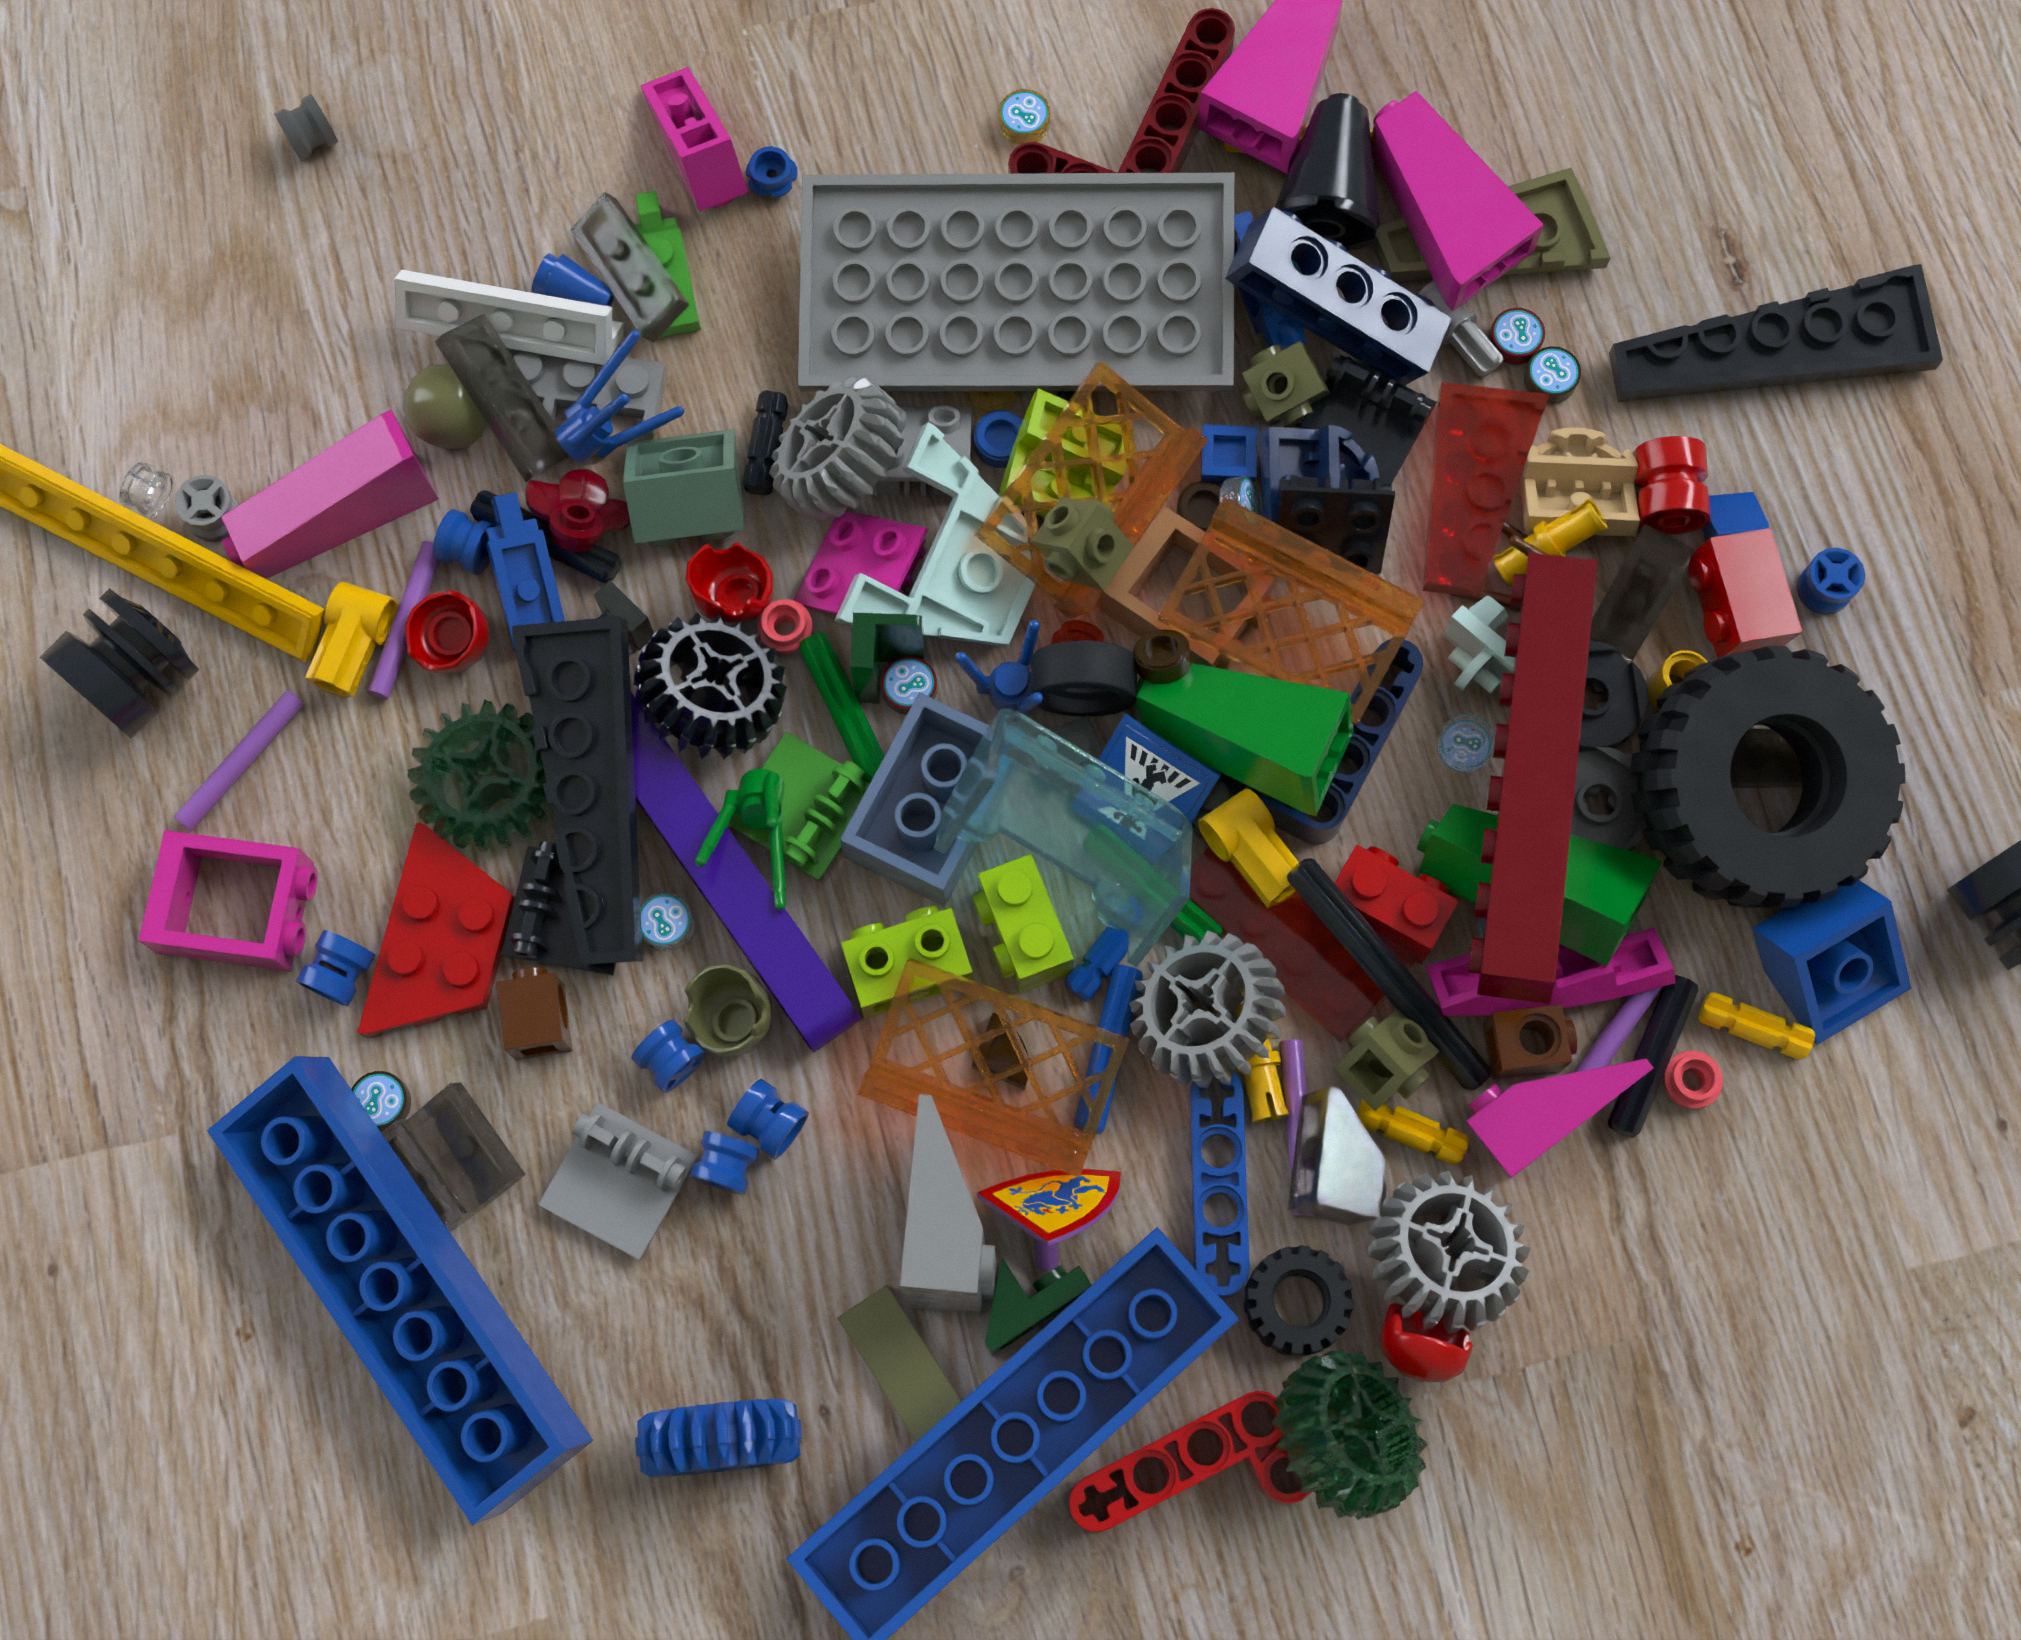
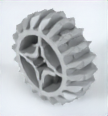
M852 376L845 379L842 383L837 380L834 381L826 392L818 390L814 400L808 405L802 404V411L797 417L789 419L791 425L787 432L779 435L778 439L781 445L773 451L771 456L775 463L771 466L769 474L774 478L772 486L779 492L780 497L798 513H804L809 518L817 517L822 521L831 515L837 518L844 514L847 506L854 509L858 507L860 499L865 494L872 495L875 484L880 479H886V469L898 459L894 452L904 442L901 433L906 423L901 418L902 410L895 404V400L877 384L870 383L865 378L857 380Z
M1207 930L1201 943L1193 936L1185 934L1183 949L1176 951L1172 946L1164 945L1167 959L1160 965L1157 962L1147 961L1148 969L1152 973L1149 980L1135 981L1136 989L1143 997L1129 1002L1131 1012L1138 1017L1130 1026L1133 1034L1140 1040L1137 1044L1140 1052L1147 1059H1151L1153 1062L1152 1066L1162 1075L1166 1074L1168 1076L1171 1074V1077L1179 1084L1187 1085L1193 1080L1199 1087L1208 1089L1215 1076L1222 1084L1231 1085L1232 1070L1236 1068L1243 1074L1252 1075L1251 1064L1248 1061L1255 1054L1260 1058L1269 1059V1051L1263 1043L1266 1039L1281 1038V1031L1273 1021L1287 1016L1285 1006L1279 1001L1285 995L1284 986L1275 978L1277 973L1274 965L1269 959L1262 957L1263 954L1254 944H1249L1248 942L1243 944L1237 936L1230 933L1222 940L1216 933ZM1245 990V1002L1243 1010L1237 1020V1009L1240 1003L1244 1000L1242 993ZM1177 1001H1178L1177 1011H1176V1013L1174 1014V1016L1172 1017L1173 1010H1174L1175 1005H1176V1003H1177ZM1195 1002H1200L1206 1008L1210 1006L1212 1009H1215L1221 1016L1218 1018L1209 1011L1204 1012L1195 1004Z
M1450 1170L1441 1172L1435 1181L1426 1172L1419 1175L1412 1182V1185L1408 1182L1401 1183L1394 1190L1393 1197L1386 1198L1378 1207L1380 1217H1377L1371 1223L1369 1234L1377 1240H1374L1368 1246L1367 1256L1381 1261L1372 1271V1279L1388 1280L1391 1284L1384 1292V1300H1394L1399 1296L1406 1303L1402 1308V1318H1409L1416 1311L1422 1313L1424 1330L1432 1329L1441 1319L1447 1335L1458 1332L1463 1327V1324L1471 1332L1479 1330L1486 1323V1320L1489 1322L1497 1321L1505 1314L1506 1306H1511L1518 1300L1521 1292L1518 1286L1527 1280L1529 1270L1521 1263L1529 1257L1531 1248L1516 1242L1524 1233L1525 1225L1509 1224L1506 1219L1512 1211V1204H1502L1498 1208L1491 1201L1494 1197V1187H1487L1479 1193L1474 1190L1473 1175L1465 1176L1456 1185ZM1423 1214L1447 1215V1219L1441 1225L1426 1222L1421 1226L1410 1222L1412 1218ZM1448 1238L1446 1247H1442L1441 1244ZM1447 1248L1452 1252L1450 1255H1447L1445 1252ZM1455 1256V1260L1449 1266L1451 1257ZM1475 1277L1486 1281L1484 1287L1479 1290L1469 1292L1450 1290V1285L1457 1278L1471 1281Z

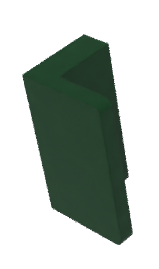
M853 613L850 669L855 695L859 703L879 704L881 662H892L905 656H914L925 660L926 649L921 615Z

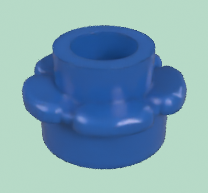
M768 146L757 150L752 155L746 167V175L750 178L748 185L755 194L762 197L771 195L777 198L786 195L792 189V181L797 179L798 170L795 162L789 158L784 150ZM770 172H776V176L774 178H769L767 174Z

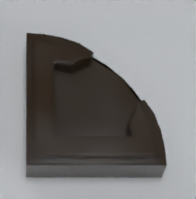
M993 1012L971 1065L972 1069L1025 1090L1029 1078V1057L1026 1046L1013 1025L1002 1016Z

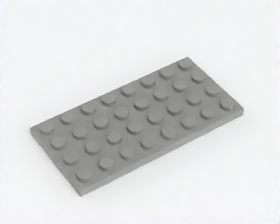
M1235 172L802 175L798 387L801 392H817L818 390L826 392L834 381L837 380L842 383L845 379L852 376L857 380L865 378L870 383L877 384L884 391H1036L1038 388L1044 391H1233L1234 284L1226 280L1225 277L1234 259Z

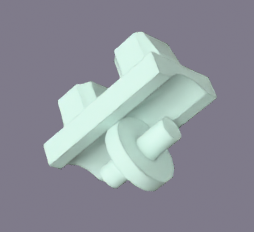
M1490 596L1484 597L1470 607L1469 610L1462 605L1451 616V623L1442 635L1456 647L1448 659L1463 671L1454 684L1462 692L1467 690L1474 682H1477L1491 694L1499 684L1501 685L1502 673L1513 674L1515 657L1504 656L1506 640L1496 633L1509 615L1505 608Z

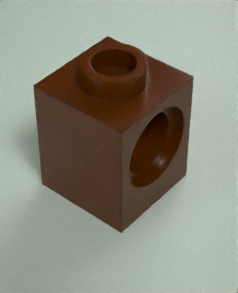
M541 967L525 968L513 972V979L497 982L504 1050L513 1059L521 1060L573 1051L565 984L555 972L547 973V969Z
M1562 1004L1492 1012L1482 1023L1489 1066L1492 1071V1080L1561 1072L1572 1062L1571 1055L1577 1053L1575 1026L1572 1020H1565ZM1531 1029L1538 1032L1545 1042L1544 1054L1535 1055L1526 1051L1520 1042V1030Z

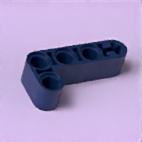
M1401 638L1389 639L1381 643L1375 650L1350 697L1354 732L1343 756L1349 757L1355 762L1358 772L1345 775L1336 771L1322 802L1331 811L1332 820L1325 823L1315 822L1306 813L1273 797L1262 795L1256 789L1243 783L1241 791L1245 788L1250 789L1263 801L1273 818L1275 827L1313 845L1324 844L1332 840L1338 833L1421 675L1424 664L1418 647L1410 641ZM1391 666H1398L1402 670L1397 675L1389 692L1381 687V684ZM1361 709L1373 710L1379 714L1383 724L1377 727L1366 726L1358 720L1356 712Z

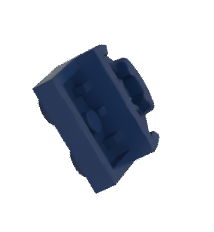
M1327 425L1319 430L1267 427L1260 431L1263 540H1275L1280 502H1278L1279 479L1290 480L1291 474H1297V477L1318 478V487L1322 488L1324 476H1330L1331 488H1339L1342 476L1347 477L1348 489H1350L1351 479L1374 480V478H1380L1373 455H1366L1361 447L1351 439L1353 436L1352 432L1334 425Z

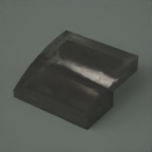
M461 1082L448 1084L409 1119H398L382 1132V1135L449 1232L485 1208L526 1175Z

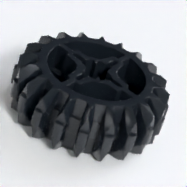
M698 612L689 619L688 624L679 617H676L669 624L668 629L660 627L653 634L651 641L648 642L647 646L643 647L638 658L640 663L634 673V685L638 687L635 696L636 704L646 707L644 712L645 723L661 724L658 730L659 740L671 735L679 739V752L687 748L689 744L698 747L701 759L709 755L712 748H715L723 760L732 754L734 748L745 754L748 750L752 749L755 742L761 743L769 736L773 725L778 723L783 713L782 706L787 696V686L782 684L785 667L773 664L776 659V648H760L761 632L747 636L742 632V620L729 627L723 624L720 613L712 618L710 623H706ZM676 664L682 671L680 678L683 681L678 685L674 684L670 673V668ZM745 686L750 698V705L746 708L740 701L742 693L738 688Z

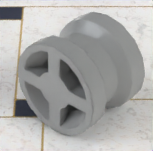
M199 475L188 479L177 491L174 502L176 512L196 537L208 542L222 541V539L230 536L221 516L240 505L224 483L210 475ZM209 512L212 514L211 516L205 517V513Z

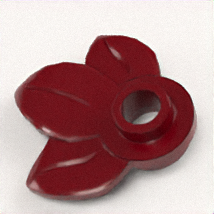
M571 470L563 475L559 485L538 480H530L526 484L525 500L529 510L536 516L548 521L553 541L565 550L573 552L590 550L594 547L596 541L602 537L603 533L622 531L631 524L627 502L608 499L609 488L605 479L592 470Z

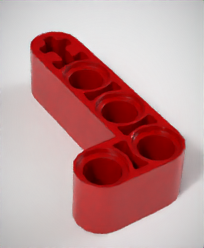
M1254 1391L1084 1477L1074 1485L1070 1492L1068 1509L1071 1518L1077 1526L1086 1531L1101 1532L1130 1519L1243 1459L1259 1490L1267 1499L1274 1503L1292 1504L1302 1501L1311 1494L1316 1483V1470L1287 1410L1278 1397L1269 1392ZM1250 1403H1260L1271 1412L1273 1424L1270 1432L1265 1437H1254L1243 1428L1241 1421L1242 1412L1245 1406ZM1195 1431H1208L1214 1434L1219 1442V1456L1211 1465H1199L1189 1456L1187 1444L1191 1434ZM1154 1458L1161 1462L1167 1474L1166 1483L1155 1494L1144 1493L1134 1483L1133 1469L1141 1459ZM1279 1458H1288L1294 1461L1300 1469L1301 1483L1293 1493L1284 1494L1276 1490L1271 1482L1270 1470L1274 1462ZM1120 1470L1124 1489L1136 1502V1505L1126 1510L1124 1499L1121 1497L1105 1507V1512L1108 1516L1105 1520L1098 1522L1094 1514L1083 1517L1079 1510V1505L1086 1500L1083 1490L1093 1486L1098 1494L1106 1492L1117 1486L1109 1477V1474Z

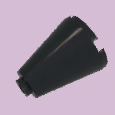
M1336 93L1330 95L1328 99L1317 103L1274 207L1280 211L1294 214L1302 221L1305 227L1324 239L1339 242L1347 251L1361 249L1374 242L1377 229L1379 228V213L1368 109L1359 103L1355 96L1346 93Z

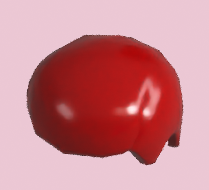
M738 542L724 550H715L709 544H706L687 562L685 581L688 591L698 611L710 621L719 613L725 625H734L741 620L743 623L756 619L764 612L773 599L774 576L763 556L745 549Z
M453 590L437 592L426 596L411 609L404 627L408 655L427 671L446 675L465 672L481 660L489 644V624L484 612L476 602Z
M1399 1303L1390 1304L1381 1328L1380 1343L1385 1357L1400 1374L1417 1382L1444 1383L1463 1373L1473 1348V1344L1469 1342L1470 1333L1466 1329L1461 1328L1458 1332L1447 1335L1440 1319L1438 1324L1432 1329L1424 1330L1422 1313L1416 1311L1411 1317L1402 1318V1308L1404 1305Z

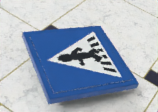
M1125 714L1069 809L1095 826L1098 824L1104 825L1132 850L1160 868L1165 869L1222 774Z

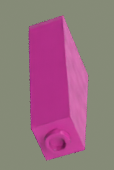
M1275 0L1201 91L1197 128L1288 174L1300 146L1338 31L1343 0Z
M1417 91L1401 102L1397 100L1389 102L1377 113L1373 120L1374 127L1371 136L1373 158L1446 305L1454 311L1534 253L1544 224Z
M389 410L221 516L230 535L222 539V543L232 562L242 567L245 566L249 571L268 579L438 500L417 454L392 410Z

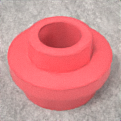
M782 599L770 603L764 612L759 615L757 631L758 633L761 632V642L765 647L776 648L775 653L790 654L799 651V643L804 638L812 635L813 623L808 610L802 604L794 600ZM786 621L796 626L795 630L786 636L779 635L775 631L780 623Z
M1685 1051L1677 1054L1670 1060L1663 1076V1086L1668 1097L1675 1104L1686 1109H1702L1713 1103L1720 1095L1723 1087V1076L1718 1064L1707 1054L1699 1051ZM1690 1071L1699 1077V1090L1692 1091L1684 1086L1682 1081L1684 1072Z

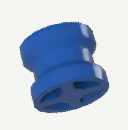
M451 509L446 513L437 529L433 543L434 559L444 564H450L455 561L462 564L466 572L480 575L490 562L486 546L488 540L485 529L495 527L496 524L485 520L475 523L468 519L466 513Z
M1838 547L1825 549L1814 557L1799 576L1797 583L1798 596L1804 606L1815 613L1823 615L1835 614L1844 609L1864 585V566L1859 558L1848 550ZM1830 586H1834L1835 589L1832 590L1827 588H1829Z
M674 1019L666 1021L653 1030L637 1046L631 1057L640 1069H649L655 1075L654 1084L663 1093L675 1089L699 1067L706 1055L697 1044H688L682 1037L683 1029Z
M704 1131L701 1140L704 1152L701 1161L693 1164L689 1177L724 1191L745 1195L749 1184L745 1175L748 1166L756 1162L760 1149L730 1136Z

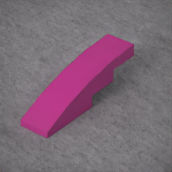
M1654 927L1625 936L1608 966L1559 944L1556 982L1550 1004L1477 995L1479 974L1468 973L1470 953L1426 966L1443 1016L1491 1015L1492 1012L1562 1004L1563 1008L1618 999L1676 983L1674 968Z

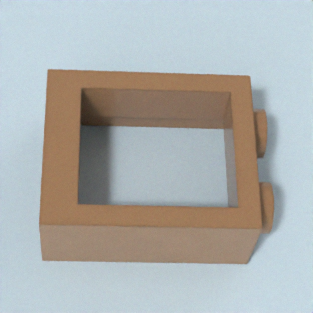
M1165 506L1132 549L1105 590L1101 591L1100 610L1139 637H1143L1156 630L1167 629L1177 631L1184 635L1189 642L1192 663L1229 670L1245 646L1239 640L1248 627L1251 625L1259 629L1273 610L1276 601L1272 600L1270 596L1275 578ZM1175 545L1247 592L1209 646L1136 598Z

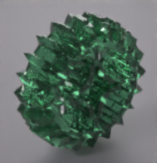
M484 699L480 707L479 714H474L469 704L462 703L460 706L461 718L455 721L447 713H441L440 722L444 728L439 733L433 729L424 728L423 736L430 743L428 748H412V756L422 765L407 770V776L410 781L418 785L409 791V795L414 804L423 805L418 815L425 824L435 823L433 832L439 838L445 839L453 834L454 844L461 849H465L474 838L475 846L478 850L487 852L491 845L492 837H496L502 848L509 849L512 841L509 833L517 830L524 839H530L532 832L526 823L532 818L539 823H547L548 815L541 808L542 803L547 804L543 783L547 782L541 753L535 747L532 728H535L533 715L525 713L518 718V711L514 705L506 703L497 714L492 701H487L486 699ZM481 740L478 747L466 753L460 752L468 745ZM510 742L519 745L527 753L528 773L526 779L518 777L514 769L508 768L510 755L507 749ZM491 768H493L497 776H484L479 784L474 776H478V774L488 775ZM446 773L452 774L458 782L463 783L460 796L464 802L460 811L449 806L445 799L444 779ZM506 798L513 799L501 809L489 813L491 807L497 801Z
M1340 1349L1336 1352L1330 1351L1320 1357L1315 1355L1301 1363V1367L1290 1373L1288 1378L1282 1382L1284 1390L1273 1400L1280 1412L1271 1422L1275 1428L1283 1433V1437L1275 1448L1286 1451L1291 1462L1285 1471L1297 1472L1302 1479L1300 1493L1315 1492L1318 1509L1333 1507L1338 1518L1355 1516L1357 1520L1372 1518L1380 1513H1386L1400 1506V1502L1405 1500L1419 1486L1417 1477L1426 1468L1420 1454L1428 1445L1425 1440L1417 1435L1416 1430L1423 1420L1414 1417L1410 1411L1409 1404L1413 1397H1403L1399 1392V1377H1385L1381 1361L1367 1363L1362 1351L1347 1354L1343 1349Z

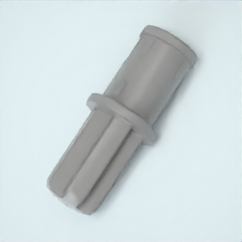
M1435 281L1429 283L1418 293L1430 299L1438 310L1452 318L1442 343L1444 345L1451 344L1477 375L1486 377L1503 362V356L1475 324L1478 317L1474 312L1467 313L1462 306L1452 311L1446 305Z

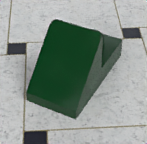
M1002 1258L985 1338V1347L990 1355L994 1356L1068 1307L1092 1284L1081 1267L1077 1266L1068 1273L1063 1265L1054 1268L1032 1284L1037 1293L1028 1298Z

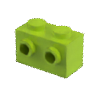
M1032 854L978 873L979 892L972 894L971 897L982 926L985 927L992 924L1000 943L992 947L1003 978L1007 979L1013 976L1018 991L1021 994L1069 975L1073 970L1074 957Z
M937 906L923 907L905 916L906 922L885 929L882 923L866 925L851 932L850 940L841 942L865 1019L974 984L972 968L952 908L939 911Z

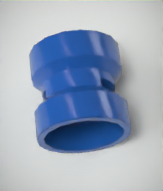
M323 930L315 944L317 955L311 964L305 965L302 968L296 982L316 994L348 1007L356 993L354 982L359 973L368 970L375 954L341 935ZM323 965H326V966H328V967H330V968H332V969H334V970H336V971H338V972H340V973L345 974L346 977H343V976H341V975H339V974H337V973H335V972H333V971H331V970H329V969L323 967Z
M761 1078L746 1091L737 1103L728 1119L727 1126L741 1136L751 1135L753 1138H756L759 1141L760 1150L776 1160L795 1140L807 1121L809 1112L795 1102L784 1103L777 1097L776 1088Z

